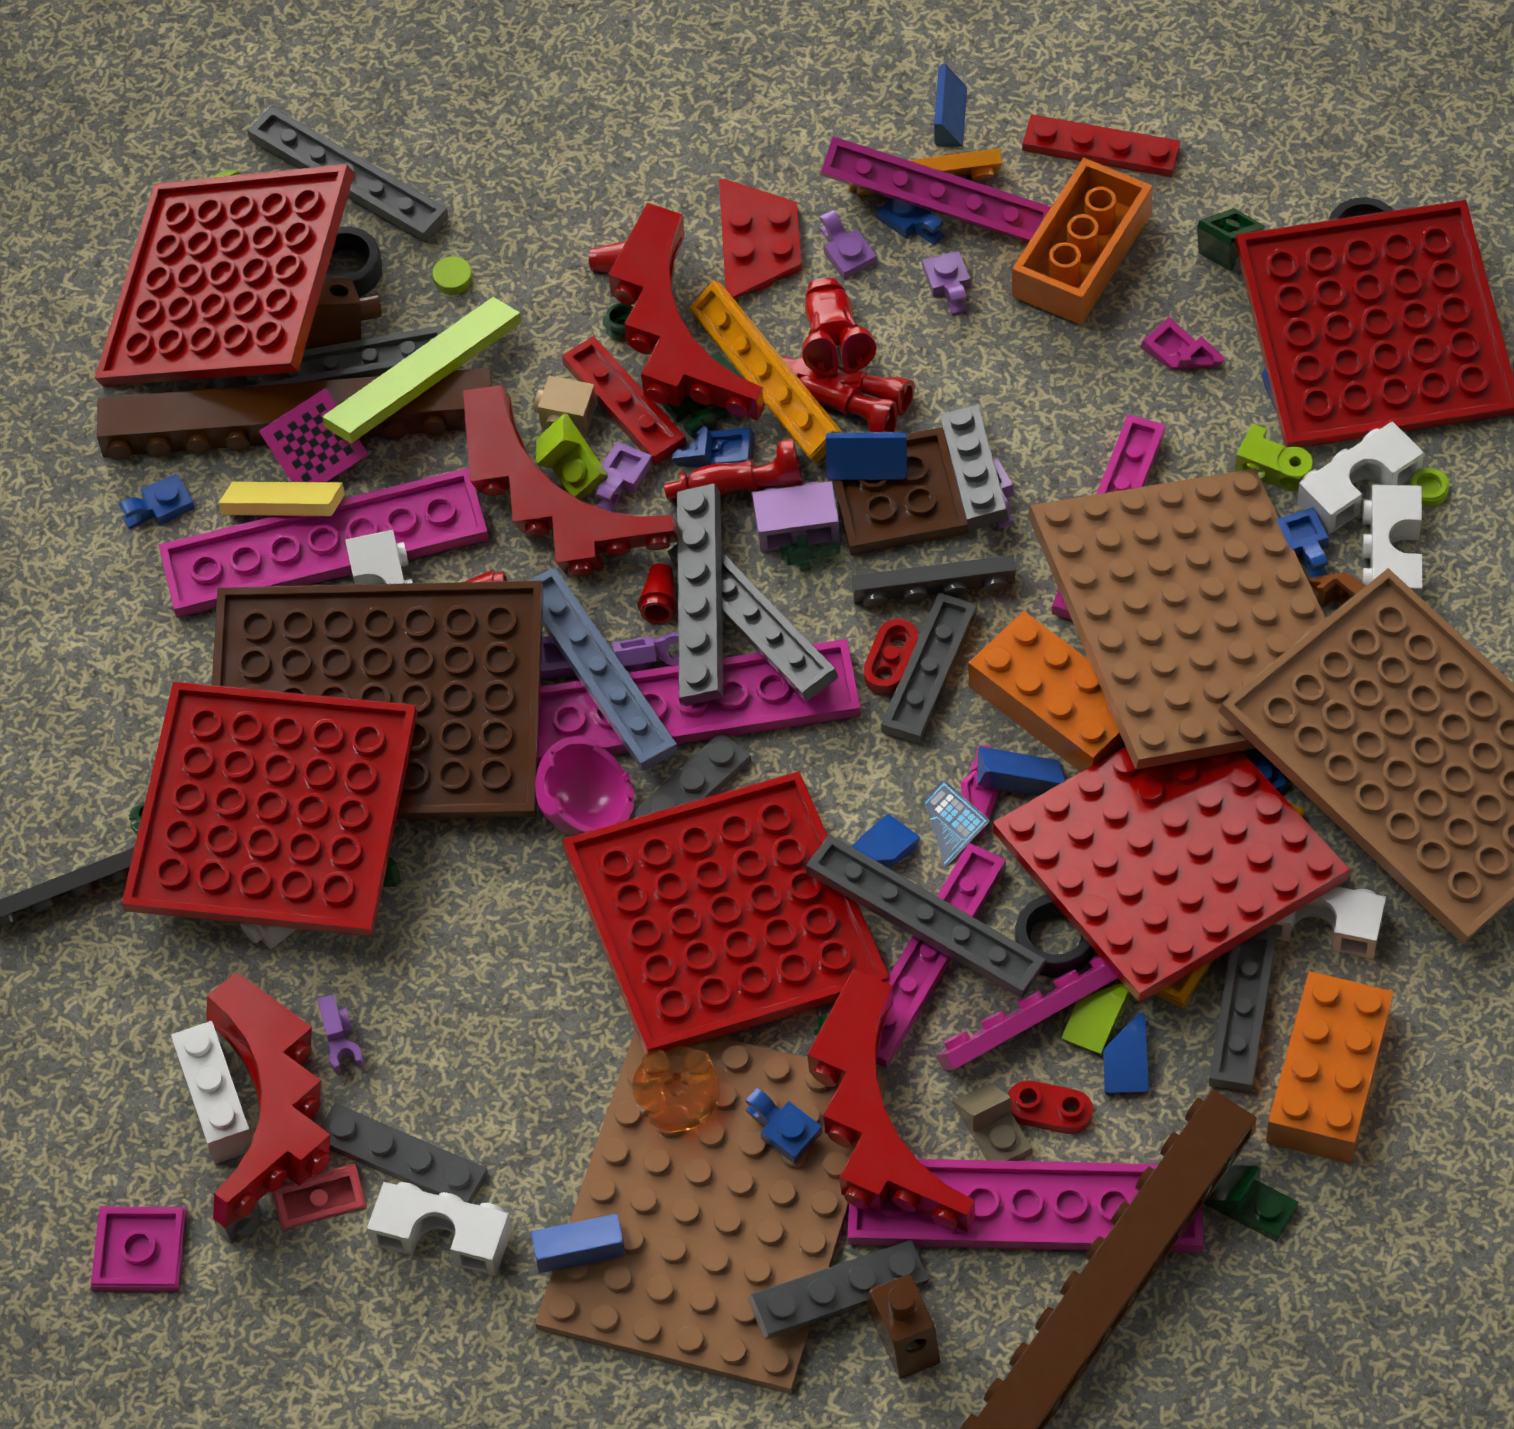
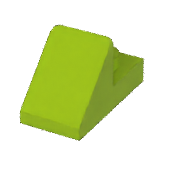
M568 414L560 416L536 439L537 465L552 468L568 493L580 501L608 476Z

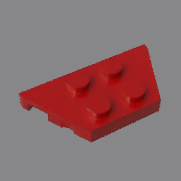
M719 179L725 289L738 302L739 297L755 289L761 291L773 285L778 279L788 278L802 271L798 207L796 201L727 179Z

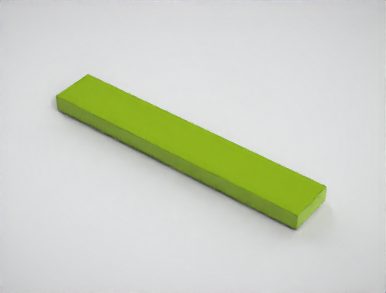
M495 297L490 298L322 416L324 427L349 443H353L521 324L520 312Z

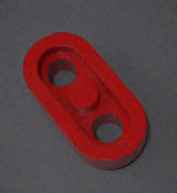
M891 619L880 627L864 664V681L872 692L888 695L896 691L918 641L917 628L910 621ZM895 640L905 642L901 647L893 646L891 643ZM881 673L891 675L888 679H879L877 676Z
M1025 1080L1016 1083L1008 1092L1012 1100V1115L1019 1124L1065 1134H1077L1084 1131L1092 1121V1102L1085 1093L1079 1090ZM1025 1096H1032L1036 1101L1026 1104L1021 1099ZM1067 1105H1075L1078 1107V1110L1070 1113L1063 1108Z

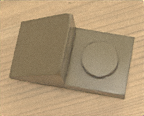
M989 1083L953 1101L955 1108L986 1160L1019 1161L1032 1154V1146L1012 1115V1100L1010 1096L994 1084Z

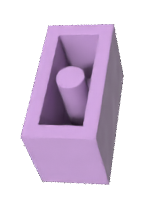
M832 481L824 483L809 482L802 486L781 489L772 487L763 491L752 492L760 552L840 541L839 521Z

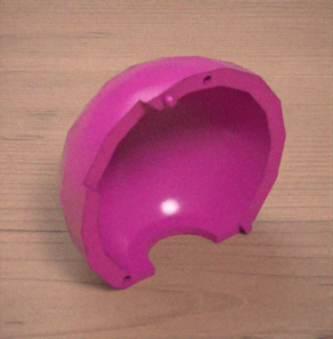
M584 736L564 737L552 745L542 757L535 781L536 798L540 811L557 830L572 836L626 821L634 809V788L628 771L624 772L615 757L598 745L599 741Z

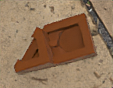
M1345 572L1308 578L1309 584L1322 608L1334 599L1343 605L1366 586Z

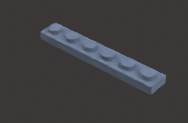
M554 567L529 580H542L544 586V629L640 770L644 771L678 753L676 742L557 569Z

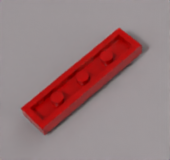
M1033 114L1030 116L1022 143V151L1076 161L1086 158L1104 166L1172 177L1180 149V140Z
M595 336L590 337L562 355L563 365L578 381L594 384L597 403L642 452L652 455L654 466L671 456L677 449H682L687 445L686 436L655 402L649 399L648 396L643 395V389Z

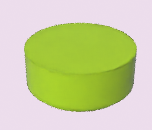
M454 256L446 257L437 262L433 268L435 287L440 292L448 295L459 294L467 290L472 282V273L468 262Z
M1422 468L1414 472L1410 477L1409 486H1421L1422 506L1434 507L1446 500L1449 493V480L1440 470Z

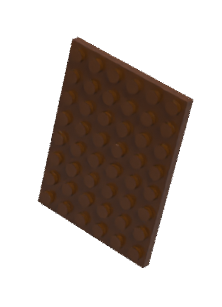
M542 580L217 588L212 685L416 705L418 715L397 819L537 817L535 781L539 758L544 598Z

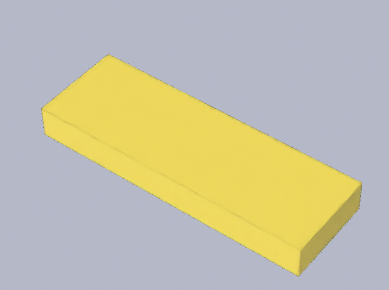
M232 482L218 504L221 515L332 516L343 499L345 492L342 482Z

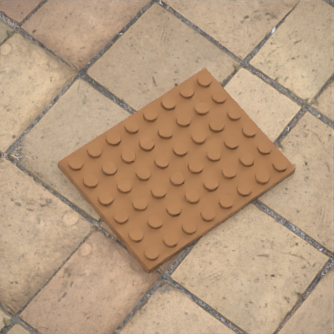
M1256 468L1030 505L1028 518L1135 769L1256 748L1218 712L1222 703L1326 619L1294 549H1290L1276 520L1279 517Z
M1387 568L1224 701L1218 712L1464 945L1514 901V684L1396 574Z
M635 1030L569 1222L574 1223L617 1214L626 1256L553 1271L535 1322L536 1329L792 1394L813 1324L765 1340L748 1299L752 1293L831 1267L849 1209V1202L841 1195L839 1177L855 1148L853 1145L850 1148L840 1146L833 1142L828 1134L825 1133L823 1115L839 1085L829 1087L818 1082L809 1073L808 1058L723 1037H716L647 1058ZM877 1075V1081L881 1097L883 1099V1095L887 1086V1077ZM756 1088L766 1093L780 1110L790 1101L822 1126L820 1137L795 1164L761 1139V1130L765 1126L746 1112V1109L749 1107L746 1099Z

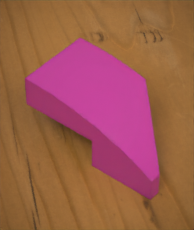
M1170 317L1148 335L1140 346L1141 349L1170 370L1214 368L1221 366L1225 360V357L1202 336L1195 341Z

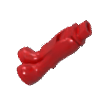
M834 278L811 281L805 294V314L810 325L809 336L802 345L801 354L805 365L813 372L823 376L836 374L838 370L836 345H840L841 359L845 371L849 373L860 371L876 355L877 347L874 336L864 327H859L854 321L852 303L842 284L838 283Z
M786 356L782 357L822 407L838 410L846 416L852 413L866 419L870 433L894 432L898 414L904 415L914 398V381L898 376L886 378L868 375L866 371L849 373L840 366H838L836 374L823 376L809 369L805 365L802 356L798 360ZM865 394H868V395L874 396V397H876V398H871V397H867V396H864V395H865Z
M787 439L779 442L776 458L773 462L755 467L752 458L741 463H716L703 466L694 470L690 476H687L686 472L680 473V481L664 484L667 500L677 498V492L713 483L720 490V497L739 491L759 492L760 487L802 486L803 479L794 439Z

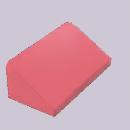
M356 1163L323 1171L317 1176L312 1175L300 1186L291 1180L286 1181L278 1190L272 1192L282 1230L367 1207Z

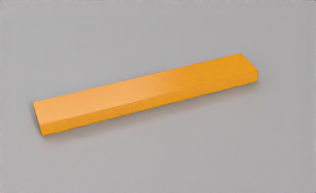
M713 280L688 309L743 377L763 387L764 403L811 460L819 463L826 455V433L843 432L724 286Z

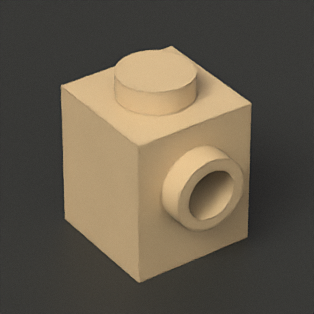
M548 376L544 390H538L534 402V412L539 413L541 428H549L560 416L568 414L582 436H587L597 407L594 384Z

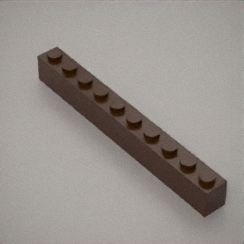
M490 368L453 371L359 438L360 441L366 437L386 436L397 439L406 434L413 433L437 436L445 431H466L463 391L493 386ZM379 376L97 398V440L103 457H111L118 460L127 459L131 455L138 454L162 457L170 452L190 451L201 454L209 449L229 448L240 451L249 446L267 445L259 430L324 388H327L336 404L339 405Z
M1214 1089L1210 1091L1205 1100L1197 1098L1185 1116V1120L1188 1122L1180 1135L1173 1132L1166 1140L1160 1151V1154L1164 1156L1155 1169L1149 1166L1143 1172L1135 1187L1139 1191L1130 1204L1124 1201L1118 1207L1110 1222L1114 1227L1105 1239L1098 1236L1092 1243L1085 1256L1089 1262L1080 1274L1076 1271L1070 1274L1060 1291V1294L1064 1297L1055 1309L1050 1306L1045 1309L1035 1325V1329L1038 1331L1029 1345L1025 1342L1020 1344L1009 1362V1365L1013 1367L1004 1380L997 1378L991 1384L983 1399L987 1402L978 1417L971 1414L960 1429L1046 1428L1254 1135L1257 1121L1256 1116Z

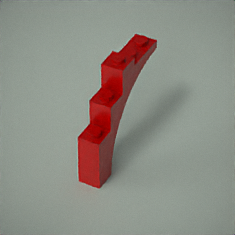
M647 202L608 274L611 296L623 304L634 305L625 322L627 345L641 354H651L641 372L643 395L648 396L655 403L670 404L676 407H680L685 396H689L697 403L703 405L712 404L726 409L736 417H748L758 421L764 410L763 387L735 375L711 358L694 340L678 313L671 285L675 260L685 237L683 214Z
M502 385L463 391L470 482L479 493L487 496L502 495L507 492V489H510L512 519L521 533L529 536H541L548 534L549 529H553L555 559L563 572H568L570 576H587L592 574L593 569L604 568L603 552L612 556H620L630 553L632 548L646 547L649 550H662L670 547V543L678 542L677 522L672 515L635 516L610 512L582 502L556 486L537 468L528 455L516 427L511 397Z
M853 969L807 1054L809 1073L818 1082L829 1087L839 1085L823 1115L825 1133L828 1134L833 1142L846 1148H850L852 1145L855 1146L839 1177L841 1195L844 1196L846 1201L857 1208L868 1209V1207H871L880 1212L889 1197L895 1205L905 1211L915 1212L919 1210L932 1216V1219L938 1225L946 1229L955 1230L957 1227L968 1232L976 1218L975 1200L946 1185L916 1159L898 1136L884 1108L877 1081V1058L882 1031L894 1004L892 985Z
M235 972L207 995L206 1022H213L215 1031L229 1042L245 1064L256 1090L260 1119L251 1146L237 1169L214 1192L213 1219L224 1228L229 1227L238 1218L243 1219L248 1216L256 1206V1203L269 1191L275 1192L282 1186L286 1177L300 1186L310 1176L319 1175L330 1161V1134L311 1120L321 1106V1080L302 1066L309 1059L312 1052V1027L238 972Z

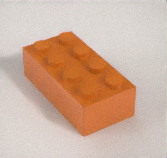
M1083 158L1013 266L1012 297L1082 325L1151 216L1153 185Z
M1022 611L968 662L969 687L1079 772L1126 747L1089 659L1025 611Z
M1308 972L1268 1120L1266 1143L1352 1164L1390 1017L1394 991L1316 972Z

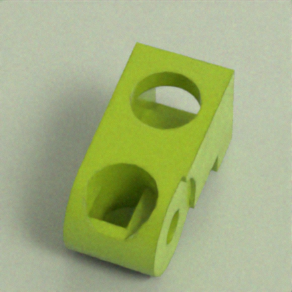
M1252 423L1236 454L1235 472L1256 468L1262 482L1287 491H1299L1300 481L1308 472L1312 471V456L1303 448H1287L1284 445L1266 439L1267 429Z

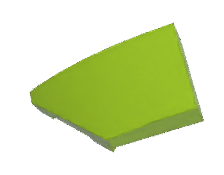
M1121 982L1079 999L1075 1004L1061 1039L1103 1055V1050L1109 1043L1118 1017H1121L1131 992Z

